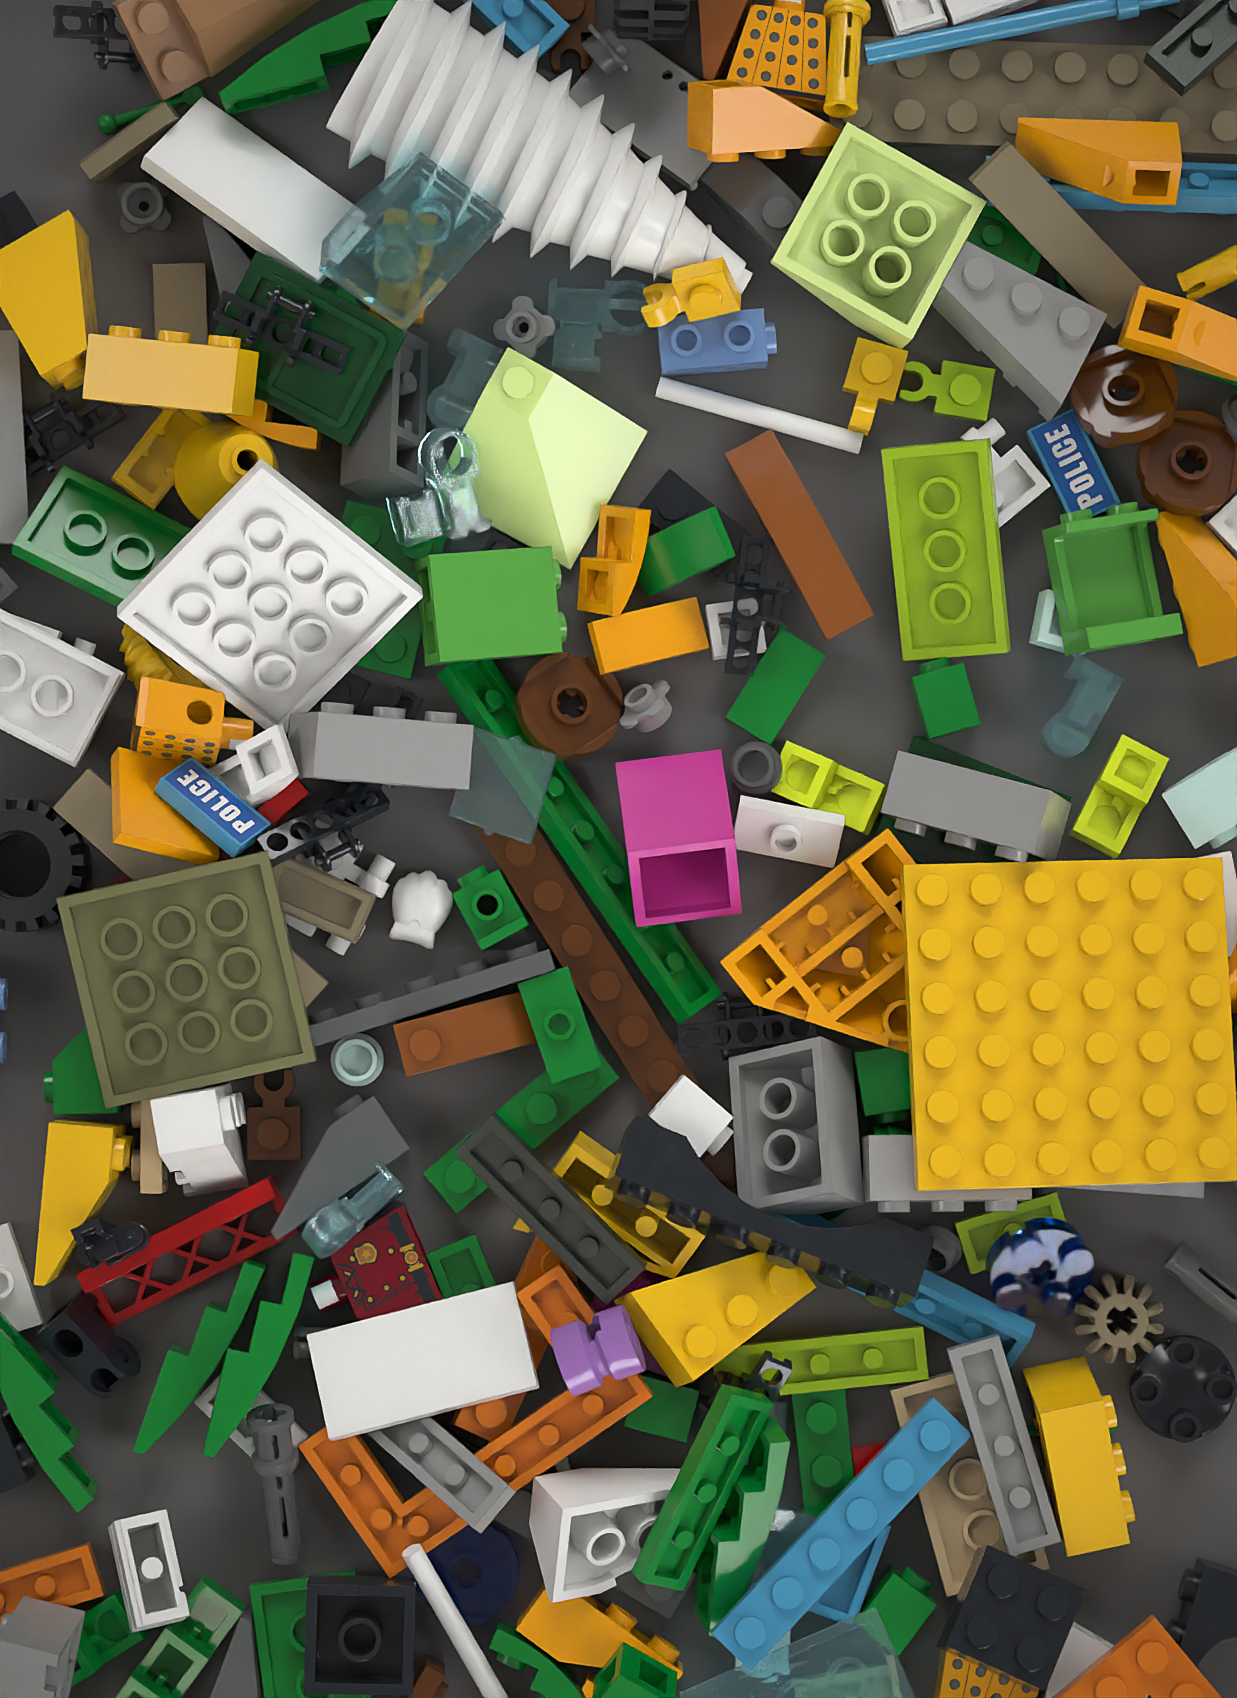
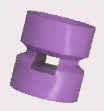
M623 1304L595 1313L591 1324L586 1325L578 1319L550 1330V1338L558 1366L573 1396L601 1387L605 1376L610 1375L618 1381L646 1370L637 1333Z

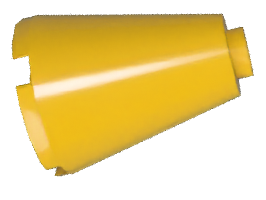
M214 422L197 429L180 446L173 465L175 475L174 487L190 512L198 520H202L260 459L264 460L277 472H279L278 461L272 447L262 435L237 422Z

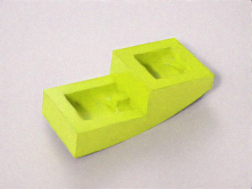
M1122 734L1095 781L1068 835L1116 859L1120 855L1141 810L1147 805L1169 758Z
M786 741L780 754L783 764L782 776L779 783L770 792L805 808L845 815L844 826L868 836L883 805L888 786L841 766L829 758Z

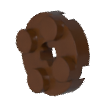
M1117 344L1101 348L1086 357L1080 372L1070 388L1072 412L1080 427L1092 435L1094 441L1102 447L1114 448L1120 444H1133L1145 441L1162 430L1169 428L1174 422L1175 408L1178 400L1175 372L1168 361L1118 347ZM1119 387H1124L1127 392H1138L1129 401H1117L1112 398L1116 397L1115 389Z
M1193 410L1175 412L1172 425L1155 436L1142 441L1137 450L1135 470L1141 484L1143 498L1149 504L1159 506L1161 509L1179 516L1198 517L1218 513L1237 489V442L1235 444L1232 436L1225 431L1227 426L1218 418L1204 412ZM1186 453H1191L1197 456L1195 463L1202 462L1203 471L1198 470L1194 474L1185 473L1182 471V468L1178 467L1176 461L1183 460Z
M561 652L546 656L527 672L514 697V707L517 711L518 723L524 735L536 748L545 752L556 761H564L569 758L580 759L592 755L611 740L619 726L620 707L623 705L620 685L613 673L600 675L597 660L590 656L584 658L579 655H569L571 652ZM563 693L568 699L577 696L582 706H579L576 711L580 712L581 716L572 718L568 714L562 715L557 708L560 705V702L557 701L558 694Z

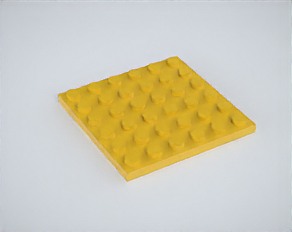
M1222 857L1026 862L1025 864L1021 862L915 864L900 867L915 1191L1237 1181V1102Z

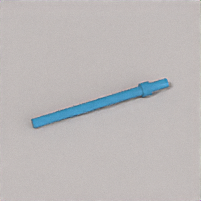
M1082 0L864 44V58L866 65L869 66L1115 16L1116 20L1119 21L1138 17L1141 10L1176 4L1180 0Z

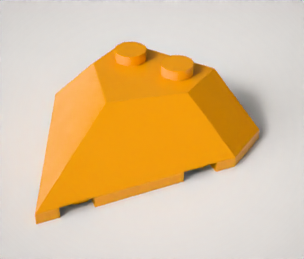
M888 828L761 925L725 956L720 963L755 1005L909 1054L900 867L903 865H915V861Z

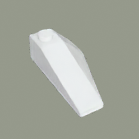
M579 1468L534 1477L529 1526L547 1596L552 1603L600 1594L616 1586V1577L632 1570L680 1469Z

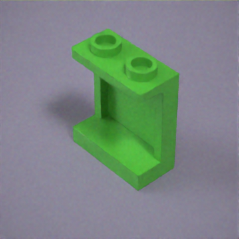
M1130 502L1107 507V516L1097 518L1092 517L1091 509L1078 510L1059 515L1061 524L1042 530L1065 656L1157 641L1183 634L1180 613L1163 615L1147 531V524L1159 519L1158 508L1139 511L1138 502Z
M552 546L432 554L414 561L416 581L422 587L423 597L419 600L425 667L488 659L526 656L546 657L563 652L562 643L566 641L567 625L564 614L558 612L556 591L561 586V569L557 559H553Z

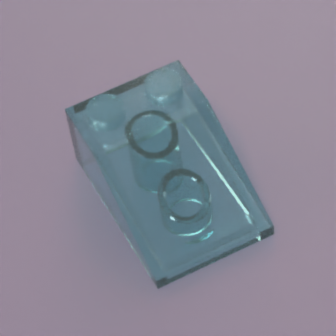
M419 152L357 201L322 240L319 271L392 324L406 331L503 224L506 216L503 217V213L474 191H470L469 187L422 152Z

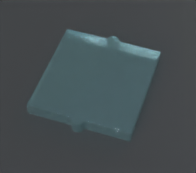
M475 727L473 729L469 790L455 791L449 816L484 828L486 835H492L496 832L527 844L532 843L557 755L521 743L522 740L519 736L509 739Z

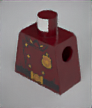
M405 1203L396 1206L334 1247L329 1252L336 1272L310 1283L312 1294L322 1313L350 1301L358 1321L443 1299L427 1259L425 1248Z

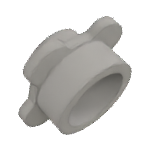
M527 296L516 297L512 302L511 311L504 319H498L493 326L494 335L498 340H506L515 348L516 352L529 359L536 356L537 348L542 346L547 338L554 334L556 329L554 318L550 315H544L541 311L534 308L533 300ZM522 323L529 325V330L526 333L520 330Z
M659 680L652 686L649 684L638 685L623 699L625 712L619 720L623 728L630 729L635 726L639 732L646 733L659 728L668 720L672 713V705L665 697V694L670 689L665 680Z

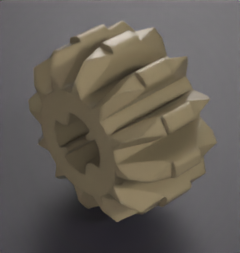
M1125 1273L1121 1278L1119 1288L1116 1289L1112 1276L1104 1274L1101 1276L1104 1288L1103 1293L1100 1294L1090 1284L1083 1288L1085 1294L1094 1300L1091 1306L1084 1303L1074 1304L1073 1310L1076 1313L1089 1317V1320L1074 1325V1331L1077 1335L1093 1333L1086 1341L1084 1348L1090 1354H1093L1104 1345L1103 1360L1106 1363L1112 1364L1115 1361L1119 1348H1121L1125 1361L1133 1363L1136 1361L1133 1345L1138 1344L1148 1353L1154 1349L1153 1344L1144 1335L1147 1331L1154 1334H1162L1164 1326L1156 1321L1149 1320L1148 1317L1161 1313L1164 1308L1162 1303L1158 1301L1145 1303L1153 1291L1149 1284L1144 1283L1133 1292L1134 1276ZM1114 1307L1119 1311H1124L1127 1308L1130 1309V1313L1125 1314V1317L1130 1322L1123 1330L1116 1325L1110 1329L1107 1328V1323H1112L1107 1314Z

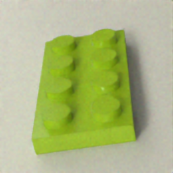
M990 438L882 449L903 661L1008 653L1011 650Z

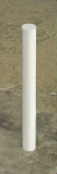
M662 376L655 395L658 398L859 454L864 437L863 433Z
M417 1543L407 1547L402 1552L403 1559L483 1697L509 1698L422 1546Z

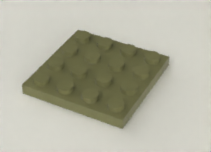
M269 850L75 893L56 899L105 1108L317 1060Z

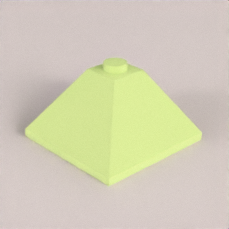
M847 122L770 263L852 324L887 344L902 349L913 339L987 201Z
M508 347L483 390L432 493L530 548L552 546L553 559H557L560 565L571 570L599 521L600 505H607L648 431L556 373Z

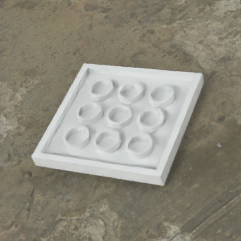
M260 459L117 606V617L211 689L225 694V699L262 728L267 730L279 724L283 725L285 733H287L290 714L308 712L423 597V592L420 585L264 460Z

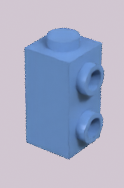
M764 308L740 310L694 322H689L687 315L676 316L669 323L657 327L662 377L766 369L768 354H777L775 322H765Z

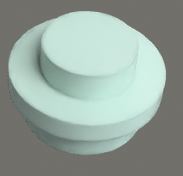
M356 1033L343 1037L332 1050V1070L337 1078L347 1085H367L374 1081L383 1069L384 1054L382 1048L369 1035Z

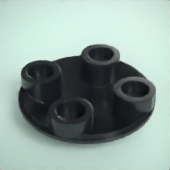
M1174 1335L1153 1344L1154 1349L1150 1353L1144 1351L1132 1370L1129 1389L1133 1408L1140 1420L1156 1434L1181 1443L1193 1442L1197 1438L1214 1431L1230 1413L1234 1400L1237 1397V1382L1234 1371L1222 1351L1203 1338L1191 1335Z

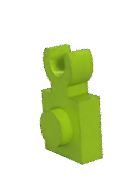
M943 360L940 375L932 374L930 369L920 362H907L903 372L917 375L921 379L922 387L915 392L900 390L898 399L907 404H917L926 398L935 399L933 415L985 424L996 369Z

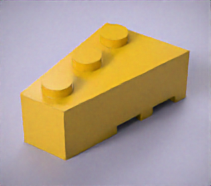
M109 325V335H88L83 399L139 407L140 405L161 409H179L253 417L259 352L240 349V338L208 335V345L190 343V333L159 330L158 340L141 339L142 329Z
M580 1131L553 1170L647 1263L644 1270L673 1279L676 1278L705 1238L708 1229L698 1225L692 1229L681 1227L667 1220L665 1217L666 1212L646 1205L645 1208H636L619 1201L615 1197L616 1192L604 1188L615 1155ZM518 1217L513 1228L526 1233L532 1231Z
M759 1251L630 1292L613 1301L616 1305L623 1304L636 1333L677 1388L696 1380L815 1289V1284L805 1270L799 1266H796L795 1269H787L774 1265L766 1260V1253Z
M1084 1355L1022 1369L1025 1385L1028 1387L1033 1399L1036 1415L1033 1418L1034 1426L1039 1430L1037 1436L1040 1435L1046 1466L1044 1471L1055 1521L1067 1557L1129 1544L1127 1523L1135 1521V1514L1129 1491H1120L1118 1476L1126 1474V1466L1120 1443H1111L1109 1428L1117 1426V1418L1111 1396H1101Z

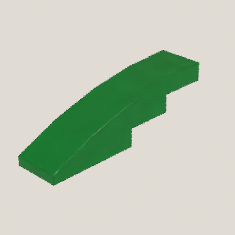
M371 0L359 4L305 30L264 56L219 93L227 114L232 117L330 90L325 70L362 60L372 44L371 36L378 34L398 0Z
M293 1253L290 1259L281 1303L275 1304L261 1300L258 1305L248 1352L227 1349L201 1458L210 1460L214 1458L246 1416L274 1369L298 1315L315 1257Z
M248 1258L242 1266L229 1307L211 1301L205 1307L191 1350L173 1344L168 1349L133 1449L134 1452L144 1454L187 1409L220 1365L227 1349L231 1346L248 1316L269 1266L268 1264Z
M0 1312V1392L14 1423L42 1469L78 1513L94 1499L99 1484L68 1451L75 1445L80 1432L49 1398L55 1392L61 1379Z
M774 1416L767 1418L749 1455L748 1465L743 1467L723 1508V1514H720L698 1559L693 1610L709 1637L714 1636L710 1631L743 1596L766 1545L780 1500L790 1440Z
M204 1574L186 1599L190 1616L183 1621L171 1623L165 1627L115 1698H181L247 1605Z

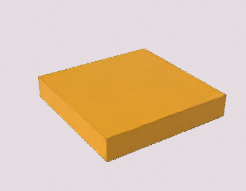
M118 747L111 756L113 843L198 865L216 862L219 858V846L154 792L160 778L181 765V763Z

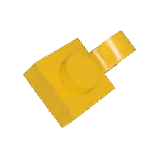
M724 257L673 269L672 283H657L644 288L643 294L648 305L642 307L641 312L648 327L663 326L672 321L682 311H685L689 322L740 311L741 294Z
M861 337L857 338L842 389L844 392L857 395L847 429L863 433L864 436H867L878 401L893 405L909 351Z

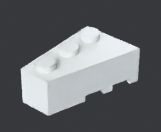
M231 1082L190 1089L150 1100L159 1155L170 1172L181 1170V1172H175V1179L178 1185L183 1184V1192L186 1197L249 1186L239 1133L241 1124H246L245 1106L242 1093L232 1092Z

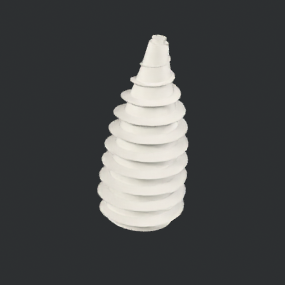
M398 0L351 78L326 125L327 129L351 142L349 169L372 154L386 162L384 189L405 174L421 181L419 208L440 193H444L457 199L455 226L459 225L476 211L494 217L492 243L512 228L531 232L530 258L552 242L570 247V270L589 255L610 260L611 277L625 266L653 274V281L655 282L659 277L672 280L673 269L724 257L740 294H742L753 274L745 269L746 262L712 233L710 224L704 225L685 205L687 196L685 190L674 195L658 177L662 163V154L642 163L632 152L630 147L635 123H631L611 134L600 122L604 94L580 107L569 96L572 68L551 82H548L536 72L540 44H537L516 59L503 48L506 21L485 35H482L469 25L472 0H468L451 13L435 4L434 0Z

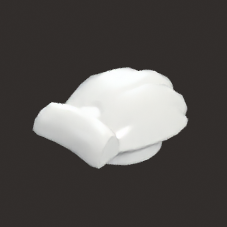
M431 870L424 871L421 874L411 872L405 878H401L393 889L392 912L394 924L389 937L433 949L435 933L446 921L453 905L452 892L448 889L447 882L437 879Z

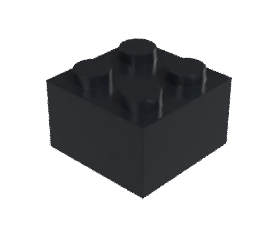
M990 1545L978 1547L936 1647L1031 1691H1046L1087 1590Z
M309 1575L306 1596L304 1694L413 1696L416 1579L414 1577Z

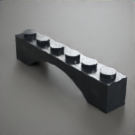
M637 1116L625 1129L604 1188L616 1192L615 1197L624 1204L636 1208H645L646 1205L666 1212V1219L678 1226L692 1229L698 1225L716 1233L715 1238L725 1245L738 1249H744L746 1246L762 1251L766 1253V1260L774 1265L787 1269H795L796 1266L816 1273L815 1279L818 1282L836 1289H845L848 1286L865 1293L866 1301L884 1309H895L896 1306L902 1308L916 1297L935 1240L934 1237L887 1218L858 1226L824 1228L799 1225L772 1217L745 1203L722 1185L699 1159L686 1136Z

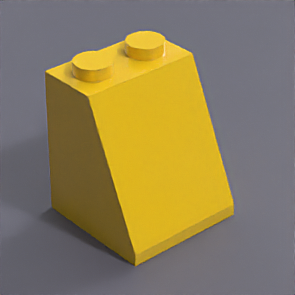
M69 210L0 249V307L40 376L55 390L64 386L67 391L84 384L88 335L98 334L89 237Z

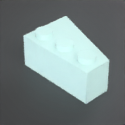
M1237 747L1229 752H1225L1170 786L1162 794V797L1195 849L1207 842L1215 849L1237 836Z

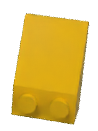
M68 1117L49 1122L34 1285L45 1286L61 1275L78 1247L70 1230L97 1217L120 1180L122 1171L125 1170V1167H131L134 1136L126 1135L127 1123Z

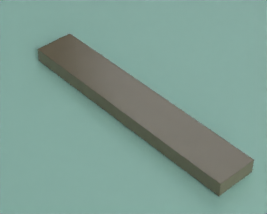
M88 768L53 807L59 815L132 880L199 866L198 864L113 843L111 786L91 768ZM292 949L305 1007L307 1008L329 982Z

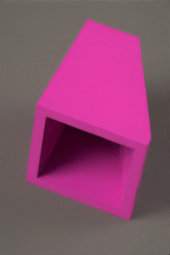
M721 749L616 762L636 927L742 914L735 835Z

